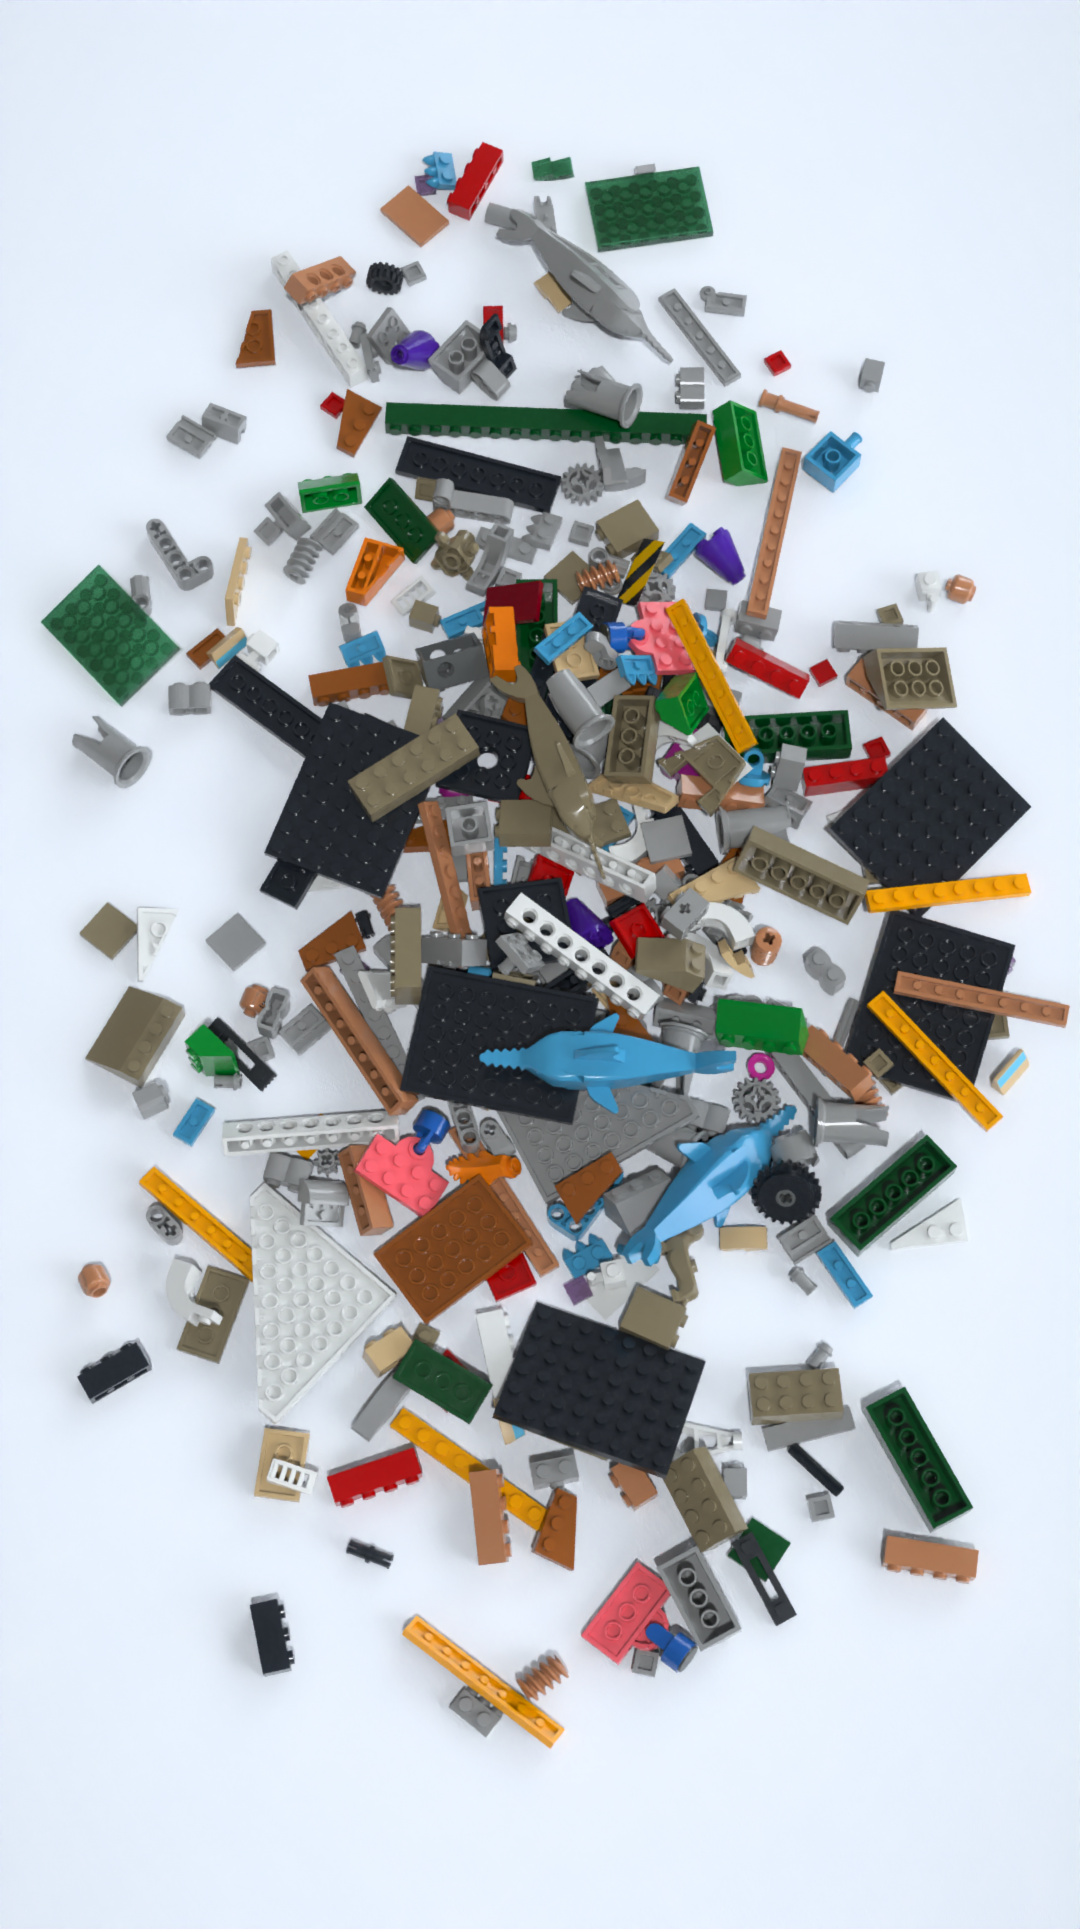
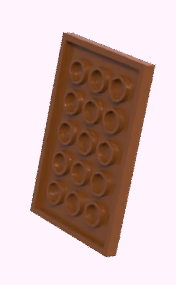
M479 1174L373 1255L423 1322L428 1325L531 1247L533 1243Z

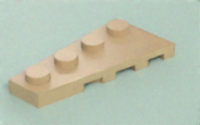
M603 772L588 784L592 793L664 814L679 803L678 795L653 782L652 784L611 783L604 776Z
M735 856L668 895L667 899L674 905L676 897L682 891L685 893L689 888H692L708 902L723 903L724 900L731 898L738 899L749 893H759L761 888L754 880L732 870L737 859Z

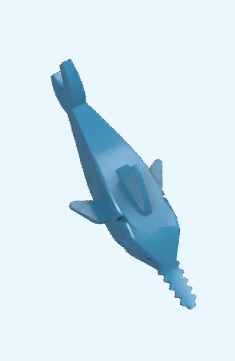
M615 1013L593 1025L590 1031H584V1033L581 1031L552 1033L529 1048H521L519 1051L515 1048L510 1052L507 1049H504L502 1052L495 1049L492 1053L487 1049L485 1053L480 1054L479 1059L487 1067L493 1064L495 1067L502 1065L503 1068L510 1066L513 1070L517 1067L521 1071L526 1069L555 1087H563L569 1090H587L592 1101L609 1112L616 1114L618 1113V1106L610 1089L637 1086L692 1073L721 1074L734 1070V1063H736V1051L722 1050L692 1053L657 1042L613 1033L619 1020V1015Z
M786 1105L784 1110H779L778 1115L773 1114L772 1119L767 1118L765 1123H760L757 1127L732 1129L725 1135L712 1138L706 1144L702 1142L677 1144V1150L687 1157L689 1161L674 1178L645 1227L636 1232L624 1247L623 1255L627 1263L633 1264L642 1259L645 1266L651 1267L661 1254V1242L713 1217L715 1227L721 1228L731 1206L754 1186L753 1181L757 1178L758 1171L762 1170L764 1172V1166H770L773 1136H778L779 1130H784V1125H789L790 1119L794 1120L795 1113L797 1112L796 1107Z

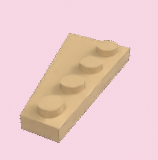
M239 537L225 595L227 626H235L241 591L244 587V574H247L248 569L247 559L251 557V547H248V538Z

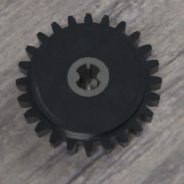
M781 1160L780 1164H776L773 1161L771 1167L764 1166V1172L759 1170L757 1178L753 1181L754 1186L751 1188V1199H754L753 1205L759 1206L758 1212H764V1218L771 1217L772 1222L778 1220L781 1225L784 1222H789L792 1225L793 1221L801 1223V1218L807 1220L809 1213L814 1215L815 1208H819L822 1197V1186H819V1178H815V1172H808V1166L802 1168L800 1162L796 1165L793 1164L792 1160L789 1163H784Z

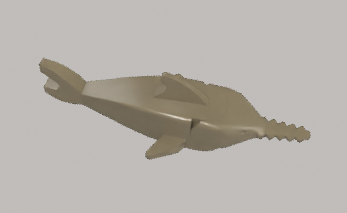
M517 665L514 667L517 675L515 684H509L498 676L490 678V682L500 693L512 700L525 703L528 732L536 766L531 779L525 780L520 778L517 781L518 787L534 801L556 808L567 831L579 841L590 846L601 877L605 879V873L593 834L592 818L596 816L594 797L570 744L540 697L539 690L532 676L522 665Z

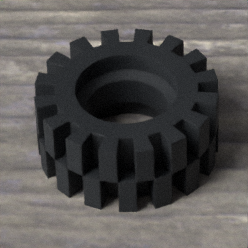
M382 262L371 264L366 278L367 287L372 288L373 292L378 291V294H397L398 291L400 292L404 276L400 268H395L394 264L390 266L387 262L385 264Z

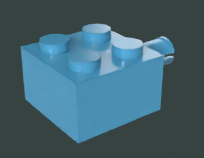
M830 431L804 457L803 470L834 493L859 467L861 454L855 448L862 442V437L857 432H853L846 441H843Z

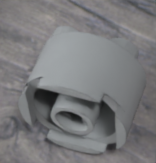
M800 1130L789 1137L786 1135L779 1136L774 1139L775 1144L770 1148L772 1160L776 1164H780L781 1160L784 1163H789L792 1160L793 1164L797 1165L800 1162L801 1167L804 1168L812 1164V1167H815L820 1161L807 1130Z

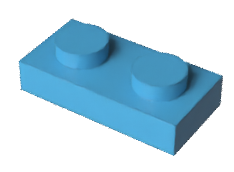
M196 1098L174 1131L173 1137L192 1147L215 1113V1109Z

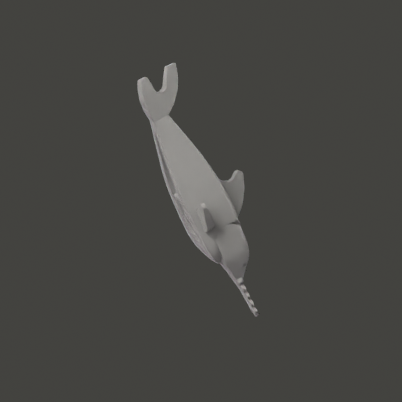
M520 209L511 210L509 214L516 221L517 229L500 228L496 235L512 241L533 240L548 268L571 297L572 305L570 308L563 309L564 316L582 322L599 321L609 331L616 334L644 338L663 358L673 362L672 356L661 346L647 327L643 314L639 309L640 302L637 295L623 280L591 254L546 228L534 215Z

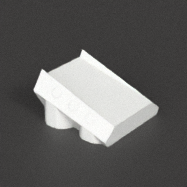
M391 970L358 972L359 979L373 1009L379 1012L384 1010L387 1014H391L399 1008L407 1007V1005H395V997H391Z

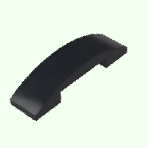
M494 313L481 327L480 341L486 358L508 379L517 368L512 355L506 353L499 333L502 325L498 314Z

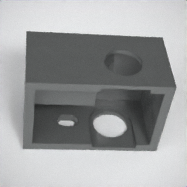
M474 632L415 649L421 677L426 687L439 689L442 692L445 688L489 676L483 646ZM437 649L443 650L446 654L430 659L431 653Z

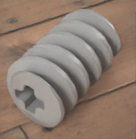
M299 538L297 545L294 547V552L291 553L290 558L287 560V565L283 568L284 574L297 584H305L304 578L309 577L307 571L313 569L311 565L316 563L314 558L319 557L317 551H322V546L312 539Z

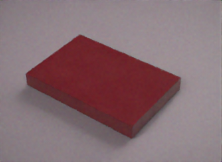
M539 580L488 587L483 624L489 607H513L515 625L539 622L543 583Z

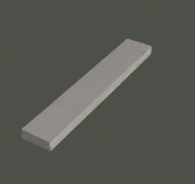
M675 288L658 297L659 303L724 387L741 378L739 370Z

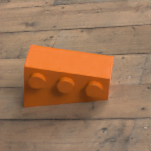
M365 537L345 589L347 601L367 606L405 560L404 548Z
M489 607L481 631L490 678L498 676L506 682H515L517 675L514 667L521 665V663L518 661L513 607Z

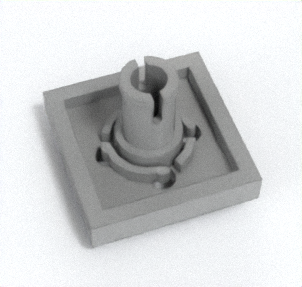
M387 307L366 337L383 361L388 365H392L393 361L390 354L396 342L398 344L411 332L392 307Z
M518 932L501 935L495 941L508 956L498 965L499 970L504 975H509L516 966L525 974L538 971L545 965L541 960L542 956L540 953L532 949L528 945L527 938Z

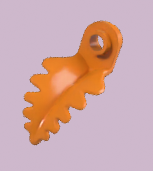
M485 1150L479 1152L478 1158L474 1154L468 1153L467 1160L459 1156V1161L453 1158L446 1165V1170L449 1171L450 1176L453 1175L455 1181L460 1178V1184H464L467 1179L471 1181L480 1174L488 1186L498 1177L516 1178L522 1170L521 1163L517 1158L503 1154L495 1156Z

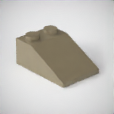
M638 937L636 939L635 973L693 993L705 979L706 946L688 939L679 941L675 938Z

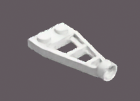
M733 609L722 610L720 617L722 623L716 661L725 679L728 662L724 661L729 627L736 623L738 615Z
M690 1423L684 1424L682 1433L693 1437V1449L699 1448V1436L707 1435L714 1436L717 1439V1446L713 1449H707L711 1456L733 1450H742V1432H726ZM730 1438H732L733 1445L728 1443ZM675 1451L672 1462L687 1452L677 1453Z

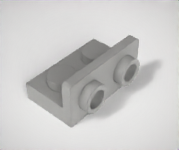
M772 787L765 797L764 807L787 805L791 815V827L797 830L813 802L793 791Z

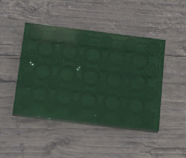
M699 166L585 182V191L598 252L713 236L714 231Z
M99 564L41 621L48 631L121 707L180 650L177 644Z

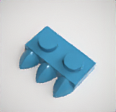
M434 151L432 155L424 157L422 161L430 165L424 172L433 177L428 179L426 183L437 189L455 190L457 181L452 153Z
M377 630L338 646L348 668L360 666L359 660L363 665L372 664V655L380 662H383L382 658L386 656L385 648Z
M620 655L615 658L621 678H625L631 685H635L636 680L643 686L647 681L652 685H656L657 674L655 673L651 655Z
M589 1234V1246L583 1242L576 1241V1254L569 1249L563 1248V1262L575 1281L599 1268L600 1263L613 1260V1256L603 1239L594 1234Z

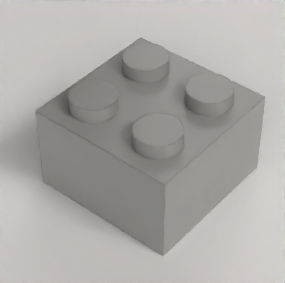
M487 801L445 808L452 856L495 850Z

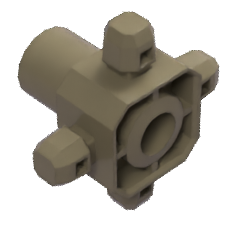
M459 530L454 537L449 539L448 535L443 531L438 532L435 535V541L439 548L430 563L431 567L434 570L442 569L446 575L451 577L460 574L468 581L474 572L471 564L475 559V554L480 549L475 542L474 535L468 530Z

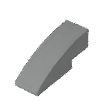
M396 1371L382 1385L351 1427L353 1431L368 1442L394 1414L398 1405L411 1391L410 1388L392 1378Z

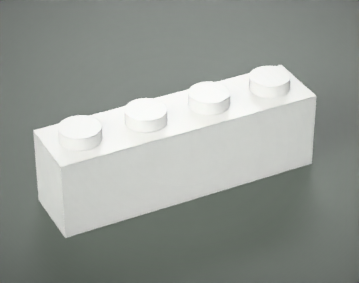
M502 1309L476 1314L489 1381L493 1385L491 1388L493 1399L500 1397L515 1359L511 1350L515 1349L513 1337H508L507 1328H510L508 1315H503Z

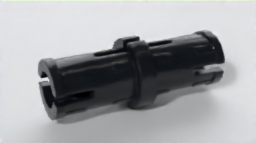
M353 1539L350 1540L348 1545L357 1548V1550L347 1547V1554L365 1559L364 1562L366 1563L373 1562L387 1569L390 1568L391 1563L383 1559L393 1561L394 1555L379 1551L373 1545L369 1547Z

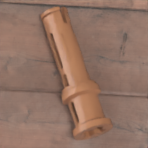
M764 389L758 405L760 407L772 408L774 412L783 411L814 423L817 422L818 415L820 414L819 410L817 411L788 401L783 395L771 394L766 389Z

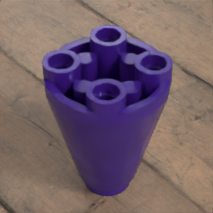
M415 330L396 344L390 355L392 361L398 365L414 370H427L431 367L428 359L438 350L440 345L430 333L424 330Z
M720 527L713 533L710 540L707 541L705 538L696 545L695 555L728 583L731 582L734 586L746 577L744 567L728 529L724 530L723 527Z
M573 898L566 902L571 930L598 950L614 941L611 929L584 902L578 898Z

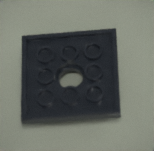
M458 709L457 716L478 745L480 755L436 782L435 786L496 802H501V800H519L522 790L518 787L517 781L520 778H526L533 754L528 726ZM484 753H492L498 758V763L494 768L487 769L478 765V758Z
M562 878L477 888L491 971L499 970L498 965L508 957L495 941L501 935L517 932L516 929L511 928L506 923L504 916L506 910L520 893H523L571 929ZM543 929L540 931L544 936L551 935L548 930ZM528 940V945L540 953L542 956L541 960L545 964L558 962V958L543 952L539 944ZM558 943V946L560 948H568V945L566 943Z

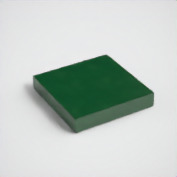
M752 1518L747 1525L748 1529L743 1531L739 1539L752 1532L774 1571L791 1543ZM732 1548L727 1557L744 1568L734 1548ZM756 1556L749 1561L759 1579L766 1583L768 1576Z

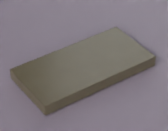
M208 1266L196 1295L195 1303L216 1311L223 1319L220 1325L211 1323L210 1326L199 1322L196 1327L186 1322L176 1348L177 1351L219 1364L248 1289L250 1279Z

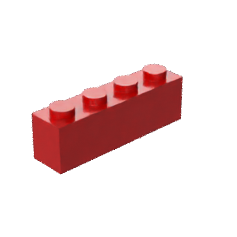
M482 142L480 147L474 150L472 161L466 164L462 178H458L454 192L448 195L449 213L470 221L504 162L502 149Z
M737 637L726 655V662L800 699L809 683L810 675Z
M878 757L805 767L801 776L804 797L871 788L888 771L886 758Z
M413 1447L328 1476L327 1480L336 1507L341 1505V1508L353 1505L357 1499L369 1500L376 1497L375 1493L381 1491L389 1493L397 1490L398 1485L406 1483L409 1486L418 1483L419 1478L423 1476Z

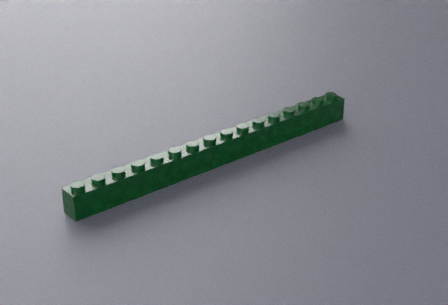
M386 402L385 431L386 434L391 435L410 434L412 436L431 435L433 437L451 436L454 438L460 436L471 438L490 437L492 439L511 438L513 440L531 439L534 441L547 439L552 441L570 440L572 442L591 441L595 443L596 436H603L604 442L615 444L628 442L632 444L651 443L652 445L671 444L678 446L686 444L693 423L697 420L707 423V414L639 412L629 428H622L620 421L583 409Z

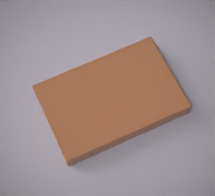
M409 185L380 208L381 213L421 248L449 225V220Z

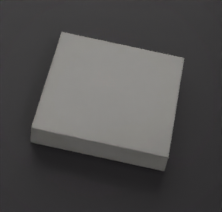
M682 815L641 823L640 827L650 865L692 856Z
M238 913L205 940L233 972L266 945L265 941Z

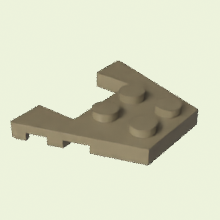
M719 735L693 745V748L684 752L682 750L678 751L670 758L665 759L664 757L658 760L659 766L670 777L686 764H689L713 788L697 801L698 805L710 817L715 813L746 766L745 760Z

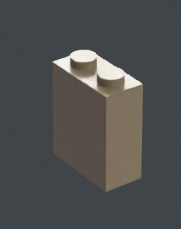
M638 499L596 521L595 534L598 540L604 542L608 554L622 559L637 552L644 538L656 541L659 539V529Z
M501 800L500 808L496 810V820L499 821V825H495V838H499L500 847H551L552 807L542 805L534 800Z
M637 1286L620 1324L619 1331L641 1338L669 1351L670 1347H676L680 1336L677 1335L679 1327L684 1328L689 1316L686 1315L687 1308Z

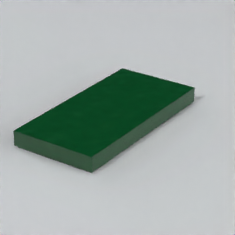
M389 477L364 508L397 546L404 548V554L413 564H417L436 543L435 535L440 531L397 482Z
M417 1339L412 1343L392 1377L469 1425L493 1387L489 1382Z

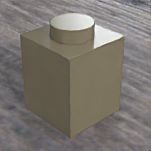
M415 600L409 615V626L433 634L435 627H439L442 618L439 615V607Z

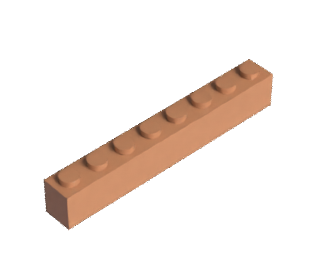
M312 967L300 982L390 1116L405 1115L419 1100L415 1095L400 1090L403 1076L329 967Z

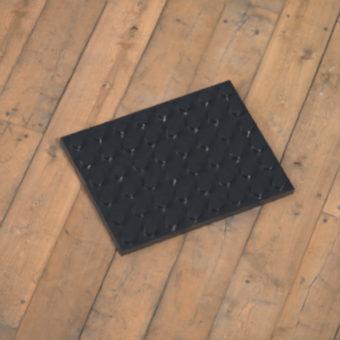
M329 702L264 854L337 883L384 899L420 814L418 804L425 802L431 786L372 823L350 790L348 780L420 735Z
M943 717L847 810L828 831L885 889L958 881L1032 806ZM931 907L906 910L910 914L922 917Z
M890 911L846 1054L851 1053L857 1059V1064L862 1067L863 1061L880 1048L894 1063V1066L879 1079L957 1102L867 1008V1004L884 991L965 1077L975 1085L995 1014L893 994L897 973L902 971L1002 992L1016 945L903 911Z
M428 966L400 1090L413 1095L573 1126L580 1090H569L563 1087L552 1086L526 1069L521 1071L519 1067L514 1070L510 1066L503 1068L502 1065L495 1067L493 1064H490L487 1067L485 1063L480 1061L479 1057L487 1049L492 1053L495 1049H498L500 1052L504 1049H507L509 1052L513 1048L517 1051L521 1048L527 1049L545 1036L560 1031H581L583 1033L584 1031H590L595 1022L599 998Z
M537 1302L492 1418L666 1479L706 1361L672 1349L668 1351L633 1335Z

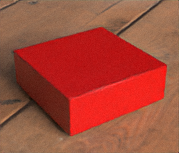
M782 350L764 358L765 365L774 377L791 369V363Z
M331 392L320 405V409L337 419L343 412L345 400Z
M828 659L809 668L810 674L819 687L837 679L838 675Z
M882 737L864 743L862 746L868 759L878 757L889 758L891 756Z

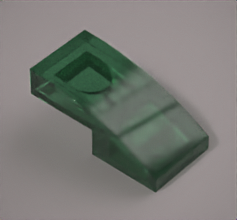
M549 157L531 162L535 181H555L575 177L571 157L551 161Z

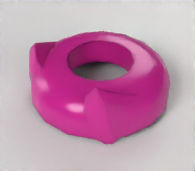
M763 1053L752 1055L747 1064L749 1078L755 1079L757 1077L758 1081L769 1079L775 1070L773 1060ZM762 1063L766 1069L765 1073L760 1074L756 1072L755 1064Z

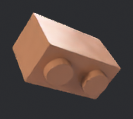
M621 1463L610 1468L611 1476H609V1479L615 1488L619 1487L623 1495L621 1498L627 1508L631 1506L635 1511L657 1497L658 1492L645 1472Z

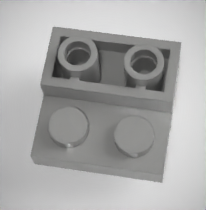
M299 1179L297 1201L301 1202L300 1225L343 1227L344 1208L349 1206V1194L345 1184L339 1181Z

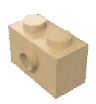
M401 1326L397 1329L391 1328L383 1334L382 1339L377 1342L372 1340L364 1347L365 1350L362 1358L375 1376L379 1378L402 1362L413 1342Z

